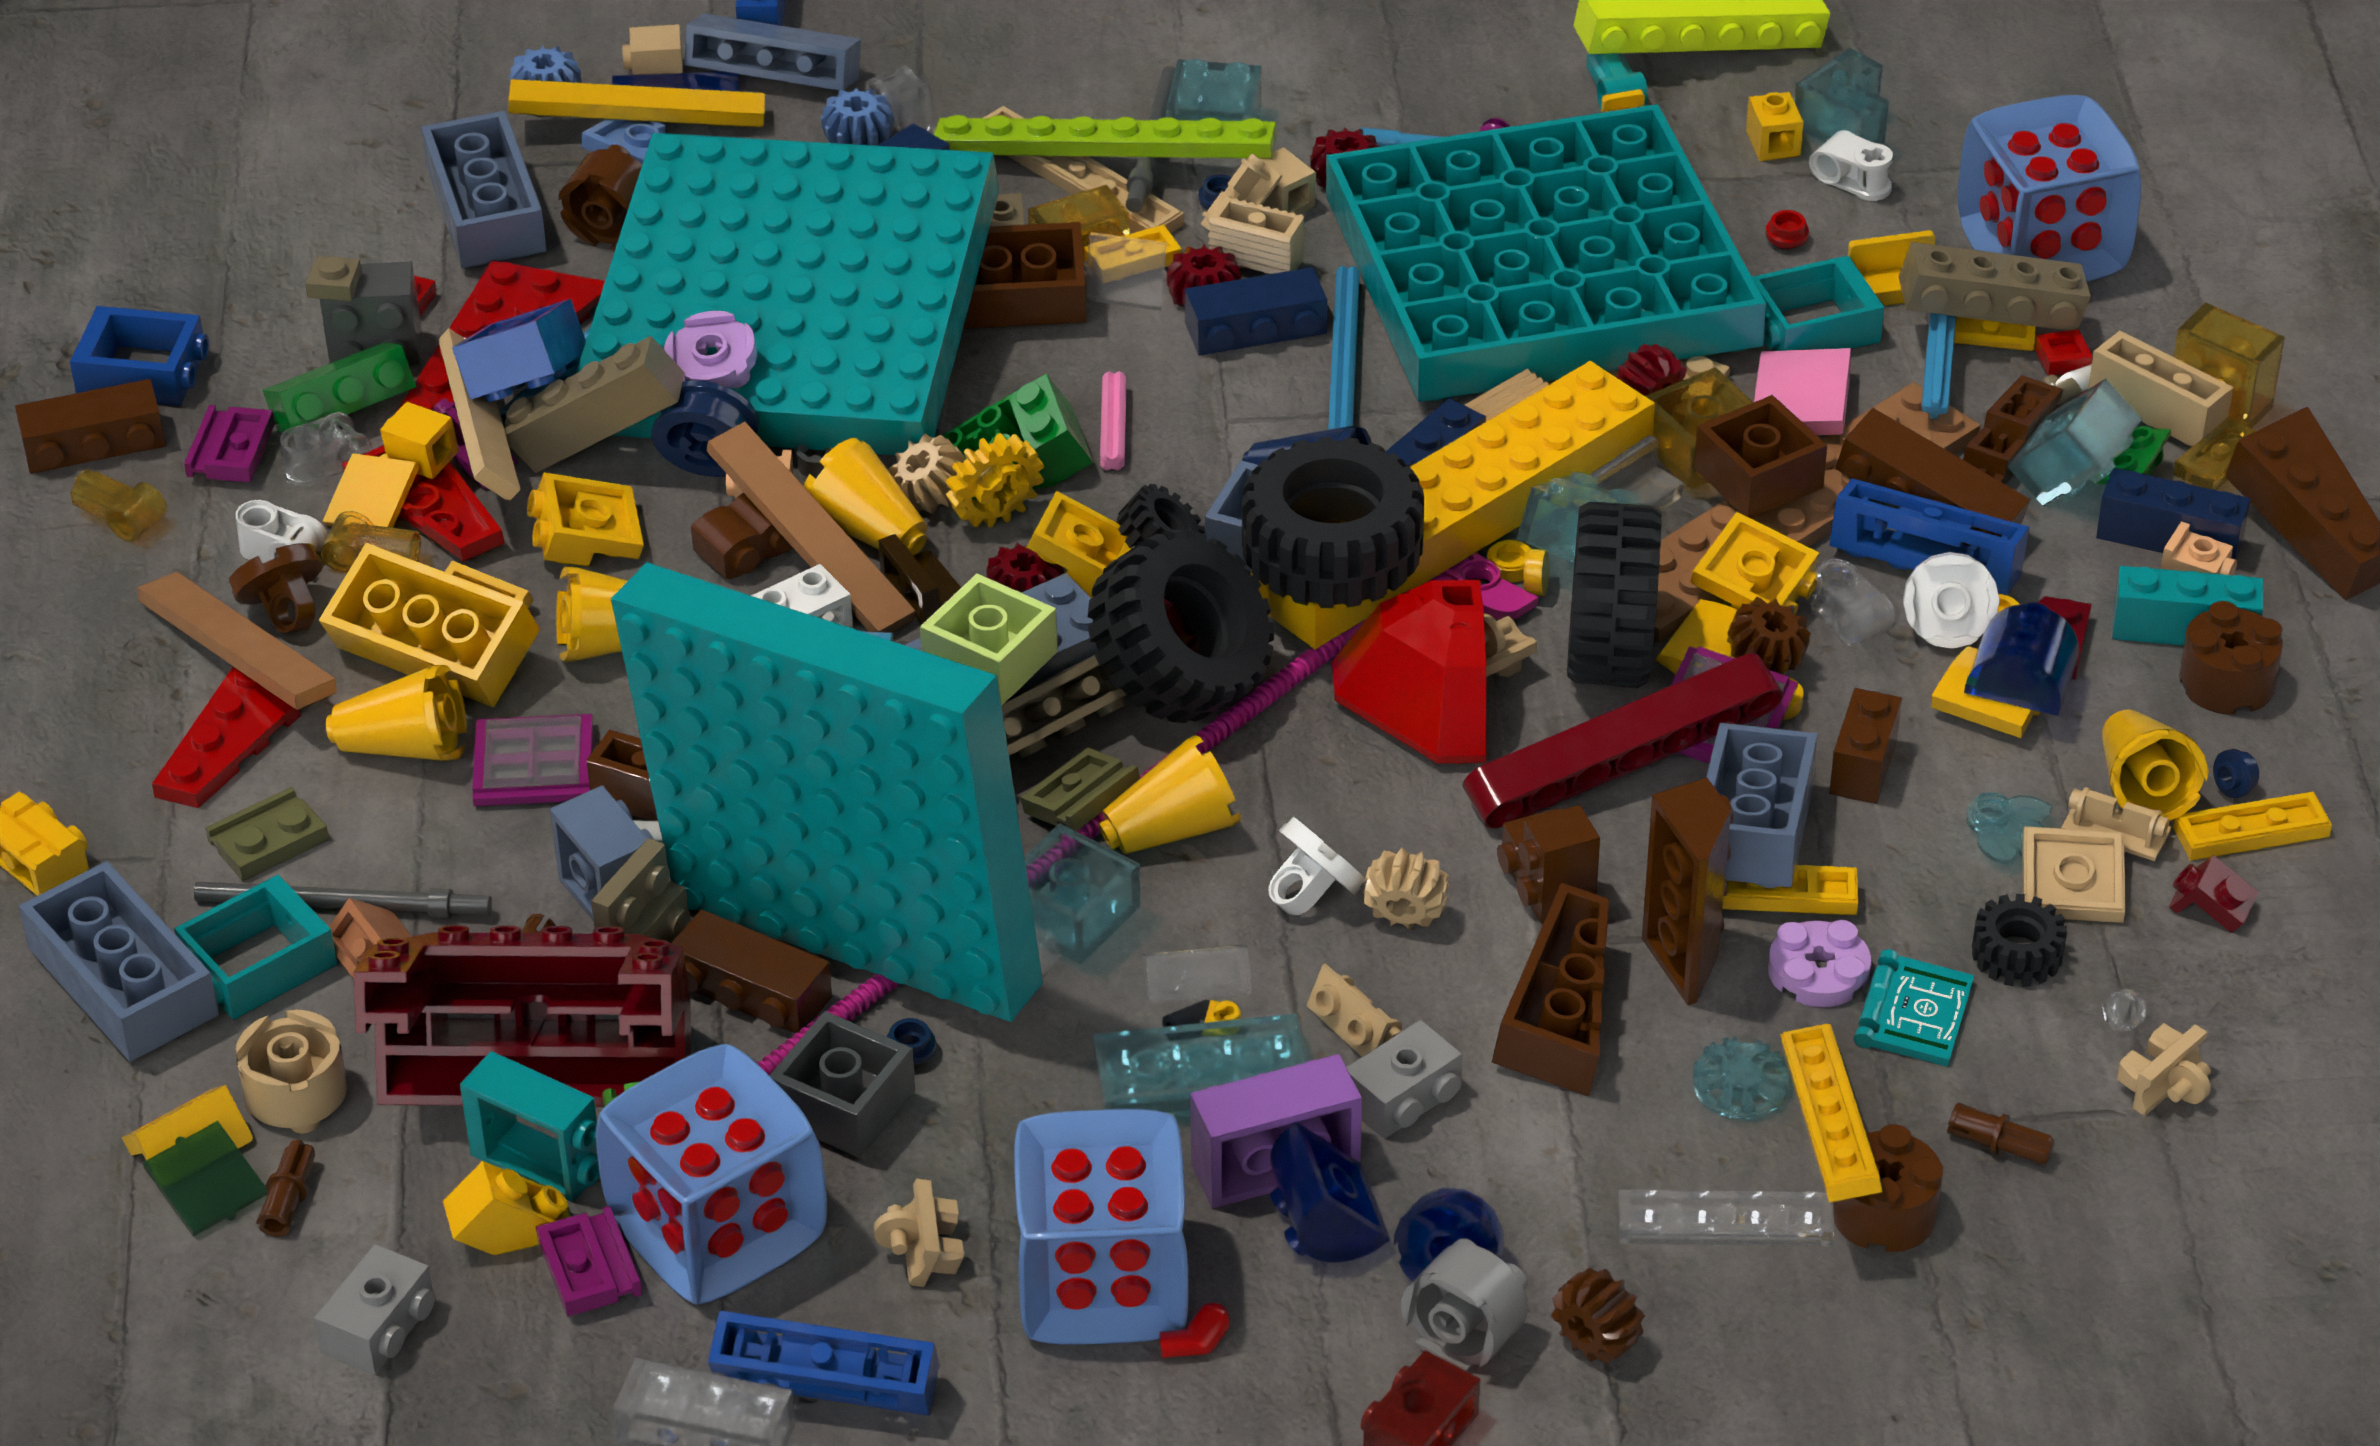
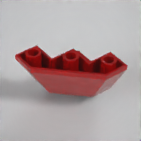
M1431 580L1381 602L1332 661L1334 701L1437 764L1486 763V651L1480 580Z

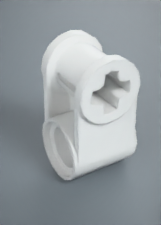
M1841 130L1810 156V169L1813 175L1824 184L1833 185L1867 201L1882 200L1892 192V182L1888 178V167L1892 164L1893 153L1885 145L1873 143L1856 136L1850 131Z
M264 500L245 502L236 511L240 553L248 560L259 556L263 564L278 558L275 549L282 546L309 543L314 546L317 552L321 551L328 543L329 537L324 526L309 515L298 514Z

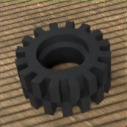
M1149 484L1148 487L1147 485L1142 486L1120 510L1117 517V524L1121 525L1119 532L1121 535L1128 536L1125 542L1129 547H1136L1153 535L1162 534L1167 530L1178 529L1185 531V533L1190 530L1205 534V527L1198 525L1202 520L1198 514H1191L1190 511L1193 508L1188 502L1183 505L1179 501L1181 496L1175 492L1171 496L1169 495L1168 488L1161 486L1158 489L1156 484Z
M2008 894L1999 896L1998 904L1991 899L1985 903V910L1980 908L1978 911L1973 934L1972 957L1973 961L1978 960L1977 967L1981 972L1989 969L1988 978L1997 981L2001 975L2005 977L2004 985L2013 986L2014 979L2021 980L2022 987L2031 986L2032 978H2035L2038 984H2042L2047 981V975L2054 977L2058 973V967H2061L2063 961L2067 926H2064L2065 919L2062 914L2055 915L2056 907L2049 903L2046 907H2041V898L2034 896L2030 903L2024 901L2025 894H2016L2015 901H2010ZM2011 936L2024 937L2034 943L2017 944L2005 938Z

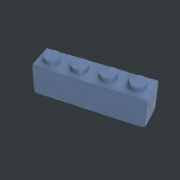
M703 13L686 24L684 65L840 91L845 90L859 79L861 39Z

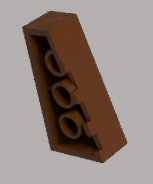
M2307 406L2239 439L2225 474L2230 483L2244 497L2250 498V503L2345 601L2380 584V521L2309 407Z
M1564 883L1560 884L1501 1021L1491 1063L1589 1096L1600 1054L1599 1033L1602 1022L1601 1000L1605 975L1604 954L1607 940L1608 898Z

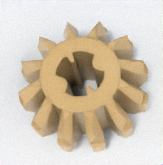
M924 434L917 444L909 441L908 449L904 453H895L898 463L888 469L889 473L918 512L926 510L933 514L939 504L949 507L946 493L951 489L946 484V479L957 475L952 465L954 462L963 463L965 461L964 455L942 435L932 438Z
M1401 847L1397 854L1384 850L1380 858L1373 860L1371 867L1367 869L1364 880L1366 883L1363 892L1365 896L1364 904L1373 908V917L1387 918L1390 927L1396 923L1403 924L1410 931L1415 924L1429 927L1433 919L1440 918L1441 912L1446 907L1449 874L1440 870L1438 860H1426L1423 858L1422 851L1415 855L1409 854L1403 847Z

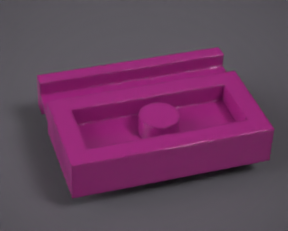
M209 405L184 462L186 476L194 477L196 472L206 473L207 479L251 482L275 425L273 410L228 407L227 411H217L216 405Z
M610 1206L603 1207V1213L589 1217L586 1212L536 1227L539 1246L567 1317L619 1302L618 1296L633 1293L634 1297L642 1295L639 1276Z

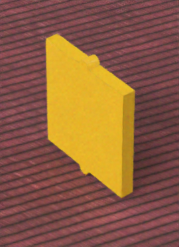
M352 453L322 522L328 527L352 530L355 535L360 534L362 531L390 535L419 470V465L412 461L391 459L387 454L375 457Z

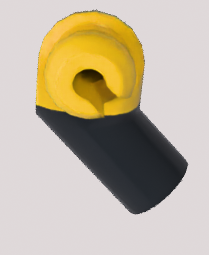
M1203 1000L1165 1015L1162 1019V1025L1166 1035L1173 1040L1194 1031L1223 1036L1237 1029L1241 1019V1011L1239 1006L1233 1001Z

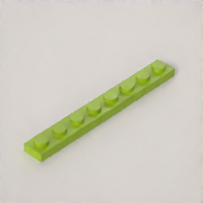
M953 115L947 118H939L934 135L949 143L950 150L992 152L993 155L1248 158L1252 153L1259 159H1271L1277 139L1276 122L1262 121L1256 118H1249L1243 121H1220L1216 118L1186 121L1171 117L1158 120H1135L1131 117L1099 120L1086 116L1074 119H1051L1047 116H1036L1031 119H1011L1002 115L990 118H967L963 115Z

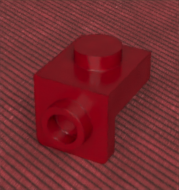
M2212 855L2199 866L2195 867L2193 864H2190L2181 871L2173 883V888L2177 891L2169 908L2177 914L2194 902L2232 933L2244 924L2259 892L2216 856Z

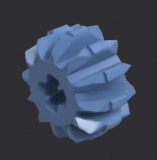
M542 45L540 50L526 49L525 56L514 57V65L510 68V81L511 79L582 82L581 69H578V62L574 60L573 53L562 52L560 47L545 49Z
M856 87L853 92L840 90L838 97L832 96L827 98L826 107L823 108V115H821V125L828 143L877 146L887 140L889 135L892 134L894 119L886 96L875 95L874 89L862 92Z

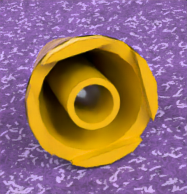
M849 438L826 453L819 461L825 468L816 479L809 474L803 486L843 531L878 550L879 539L896 534L912 555L918 554L927 541V536L925 535L927 524L871 446L863 440L861 442L857 438Z
M564 567L561 571L560 579H568L567 591H557L556 638L557 644L567 645V651L559 654L562 661L574 662L622 652L611 598L628 580L578 567Z
M433 665L337 703L332 709V714L326 718L327 736L330 742L336 743L337 747L343 752L439 761L458 760L464 753L465 745L457 746L458 734L467 733L465 704L457 679H447L444 673L451 670L448 665Z
M2121 710L2107 719L2102 728V742L2113 797L2117 798V804L2122 809L2126 802L2154 811L2156 809L2162 811L2161 816L2168 818L2170 821L2181 817L2196 805L2201 797L2199 791L2204 779L2207 781L2209 770L2205 754L2191 737L2135 710Z
M1194 735L1186 739L1102 810L1104 821L1099 823L1098 826L1111 850L1119 847L1123 854H1128L1233 827L1241 822L1240 812L1232 816L1230 814L1228 805L1235 802L1236 799L1211 751L1201 755L1195 747L1204 742L1199 736Z

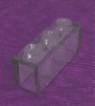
M635 1358L613 1407L618 1443L632 1446H787L795 1427L793 1394L790 1389L780 1388L770 1383H756L731 1378L717 1372L707 1373L678 1367L668 1362H654Z

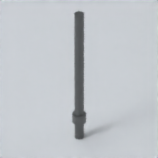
M1167 66L1162 70L1149 120H1158L1168 115L1178 78V71L1172 66ZM1138 157L1136 168L1129 173L1126 184L1127 191L1129 192L1126 208L1130 212L1137 213L1141 211L1145 197L1152 191L1154 183L1152 171L1156 157Z
M196 882L194 886V900L196 902L224 903L251 889L256 884ZM290 886L309 907L342 909L347 900L352 898L390 911L428 913L429 918L450 919L452 914L490 916L492 910L491 896L454 894L452 889L431 888L429 893Z

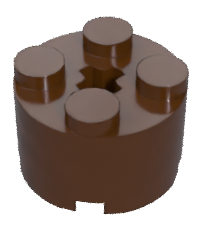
M611 145L608 149H599L589 153L559 193L558 201L561 200L563 206L560 212L563 222L576 237L589 245L596 247L599 242L612 244L609 250L616 249L642 167L639 161L631 157L626 148L620 145Z
M2227 601L2215 602L2210 606L2209 611L2196 616L2186 630L2179 672L2180 683L2183 682L2186 686V695L2189 699L2206 710L2220 714H2235L2236 708L2251 706L2250 712L2264 707L2272 699L2275 692L2283 648L2282 626L2273 619L2264 618L2257 613L2239 609L2236 605Z
M1889 1124L1880 1131L1866 1133L1880 1176L1882 1192L1832 1202V1219L1840 1233L1858 1246L1868 1249L1869 1243L1886 1246V1252H1901L1922 1244L1929 1238L1934 1229L1939 1209L1943 1166L1936 1153L1923 1141L1911 1136L1910 1131L1906 1127L1898 1124Z

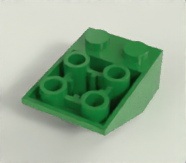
M1046 373L1034 381L1023 385L1019 390L994 405L986 407L979 414L954 429L946 431L942 435L962 452L965 460L967 458L964 450L968 448L975 452L979 449V440L982 438L988 444H991L996 435L1001 433L1006 440L1013 434L1018 435L1022 442L1027 440L1037 452V457L1044 464V468L1039 471L1044 481L1039 485L1033 486V489L1055 486L1094 463L1072 405Z

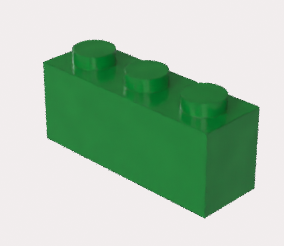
M384 342L265 388L262 391L269 410H273L277 432L296 435L416 387L402 345Z

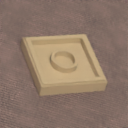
M2024 826L2022 835V894H2025L2024 901L2031 903L2034 896L2041 898L2042 908L2050 903L2056 907L2055 915L2062 914L2064 919L2123 923L2125 916L2124 832Z

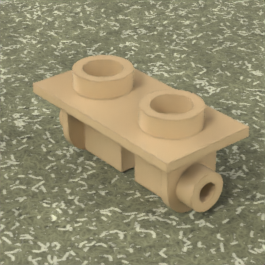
M1252 153L1247 160L1242 158V164L1227 183L1229 185L1227 189L1219 194L1207 212L1204 211L1202 213L1205 218L1200 224L1206 229L1209 228V217L1225 196H1229L1231 199L1237 198L1239 201L1245 200L1247 203L1254 202L1255 205L1263 204L1283 176Z
M2084 787L2082 791L2073 789L2068 803V807L2071 810L2061 829L2124 832V852L2152 861L2157 859L2172 828L2168 826L2169 819L2161 816L2162 811L2157 809L2154 811L2126 802L2123 811L2116 809L2117 798L2092 791L2088 787Z
M1322 964L1306 1006L1361 1057L1402 1032V1024L1397 1019H1391L1380 1008H1374L1372 1006L1373 1002L1354 985L1352 978L1348 975L1341 976L1327 964Z

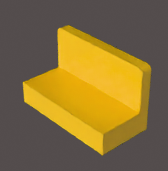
M1932 230L1853 240L1848 244L1847 255L1883 306L1901 304L1905 302L1899 274L1910 243L1917 242L1935 245L1936 237Z
M226 1085L212 1088L121 1137L131 1156L143 1154L161 1188L172 1186L253 1140V1136Z

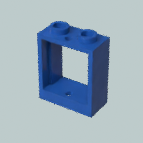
M97 306L70 360L75 391L80 393L151 379L157 404L180 406L187 390L192 389L195 385L197 368L201 360L205 361L207 359L209 337L207 334H203L200 315ZM118 346L172 351L167 363L113 358Z

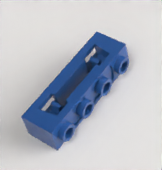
M1852 478L1837 496L1829 546L1842 549L1846 554L1853 557H1871L1888 562L1893 568L1901 570L1915 569L1916 566L1929 557L1942 553L1966 554L1984 564L1996 582L1998 594L2007 595L2021 577L2030 527ZM1872 499L1900 506V508L1896 509L1893 507H1888L1878 503L1872 502ZM1974 527L1984 529L1986 531L2001 534L2002 537H1998L1980 531H1975L1973 529ZM1962 542L1970 544L1972 546L1962 545Z
M720 1310L708 1359L714 1380L718 1384L930 1416L940 1366L935 1343ZM757 1331L768 1332V1334L758 1333ZM887 1350H889V1351H896V1352H903V1353H907V1354L904 1355V1354L890 1353V1352H888Z

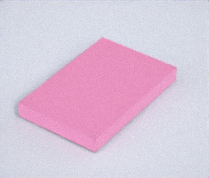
M1851 348L1761 351L1754 402L1773 395L1816 435L1844 434L1852 363Z

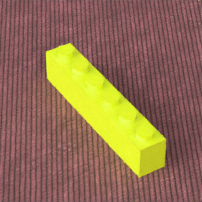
M1579 0L1573 26L1588 54L1821 48L1830 11L1823 0Z

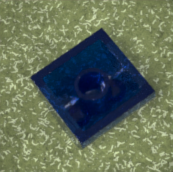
M2030 602L2001 610L1990 620L1986 627L1966 680L1964 693L2059 716L2078 660L2079 644L2074 630L2064 618L2040 603Z
M1298 1122L1288 1127L1275 1141L1270 1153V1165L1278 1187L1270 1192V1197L1275 1207L1284 1216L1291 1219L1292 1225L1284 1231V1236L1290 1247L1300 1256L1307 1254L1319 1261L1346 1262L1364 1257L1390 1241L1361 1163Z

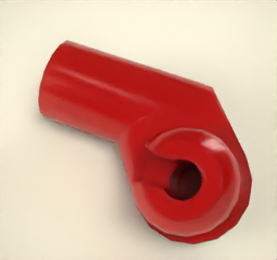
M1209 1302L1200 1307L1187 1329L1160 1331L1161 1358L1211 1353L1229 1329L1230 1315L1228 1310L1219 1303Z

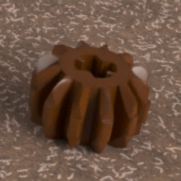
M1756 597L1750 604H1742L1740 609L1736 611L1729 626L1727 642L1731 644L1730 656L1738 658L1749 653H1755L1760 656L1770 671L1782 675L1787 670L1795 671L1796 667L1801 664L1810 643L1809 637L1811 633L1806 629L1807 618L1794 615V605L1787 607L1779 605L1776 597L1769 603Z
M1589 1267L1583 1272H1578L1560 1287L1558 1293L1552 1298L1555 1310L1551 1316L1562 1327L1559 1335L1570 1340L1573 1351L1582 1350L1586 1359L1590 1362L1599 1359L1607 1364L1613 1359H1618L1636 1344L1638 1338L1644 1333L1641 1322L1645 1315L1634 1304L1637 1296L1628 1293L1623 1279L1614 1281L1610 1272L1606 1269L1597 1272Z

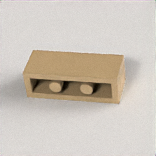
M2118 331L2094 350L2087 394L2125 412L2148 426L2156 429H2171L2172 433L2170 436L2201 451L2226 430L2234 387L2122 331Z

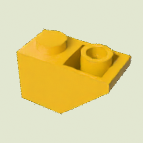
M481 1161L443 1200L453 1239L492 1255L539 1245L536 1233L537 1226L570 1217L567 1200L558 1189L549 1185L543 1186L521 1177L511 1169H502L485 1161Z

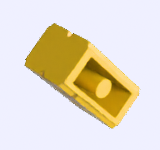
M20 791L1 802L0 866L35 895L38 896L88 871L89 866L85 852L88 850V843L83 833L74 825L65 827L60 823L53 809L46 802L41 801L37 804Z

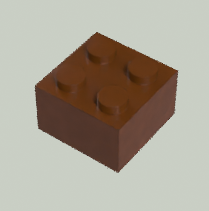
M1770 395L1698 425L1694 469L1741 514L1753 518L1823 488L1827 444L1775 396Z

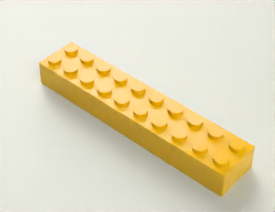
M1592 361L1585 363L1410 466L1419 478V484L1424 492L1423 554L1420 557V563L1415 572L1410 577H1407V581L1394 592L1388 589L1384 598L1374 602L1370 599L1363 600L1360 606L1347 608L1346 604H1334V608H1320L1318 603L1309 602L1307 606L1295 603L1289 595L1282 598L1269 589V584L1264 586L1260 582L1262 586L1258 589L1262 598L1268 599L1271 613L1268 616L1312 648H1319L1368 618L1381 602L1428 582L1653 446L1655 403ZM1320 521L1323 523H1344V521Z

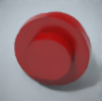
M1781 210L1774 213L1771 220L1767 223L1765 236L1769 242L1779 248L1793 249L1808 240L1809 227L1806 224L1805 217L1799 212Z

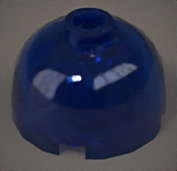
M1444 1187L1424 1194L1406 1210L1394 1233V1246L1398 1242V1250L1402 1257L1399 1264L1403 1273L1413 1282L1442 1251L1452 1246L1459 1239H1468L1501 1259L1504 1250V1231L1495 1210L1481 1196L1466 1189Z

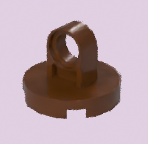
M297 543L276 548L278 558L262 564L259 556L237 568L229 577L235 601L246 605L263 603L272 625L279 632H301L309 629L313 624L315 606L306 584L314 580L322 571L323 562L312 544ZM290 600L293 601L296 608L294 622L290 620L288 615Z

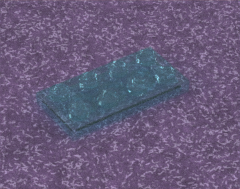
M1297 1013L1093 1034L1094 1055L1104 1110L1145 1109L1160 1112L1190 1110V1093L1307 1062Z

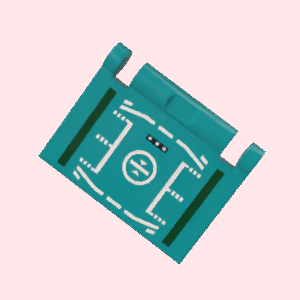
M1890 949L1881 951L1878 959L1879 966L1874 971L1860 1015L1859 1028L1856 1029L1854 1034V1043L1861 1048L1874 1047L1948 1067L1975 975L1903 957Z

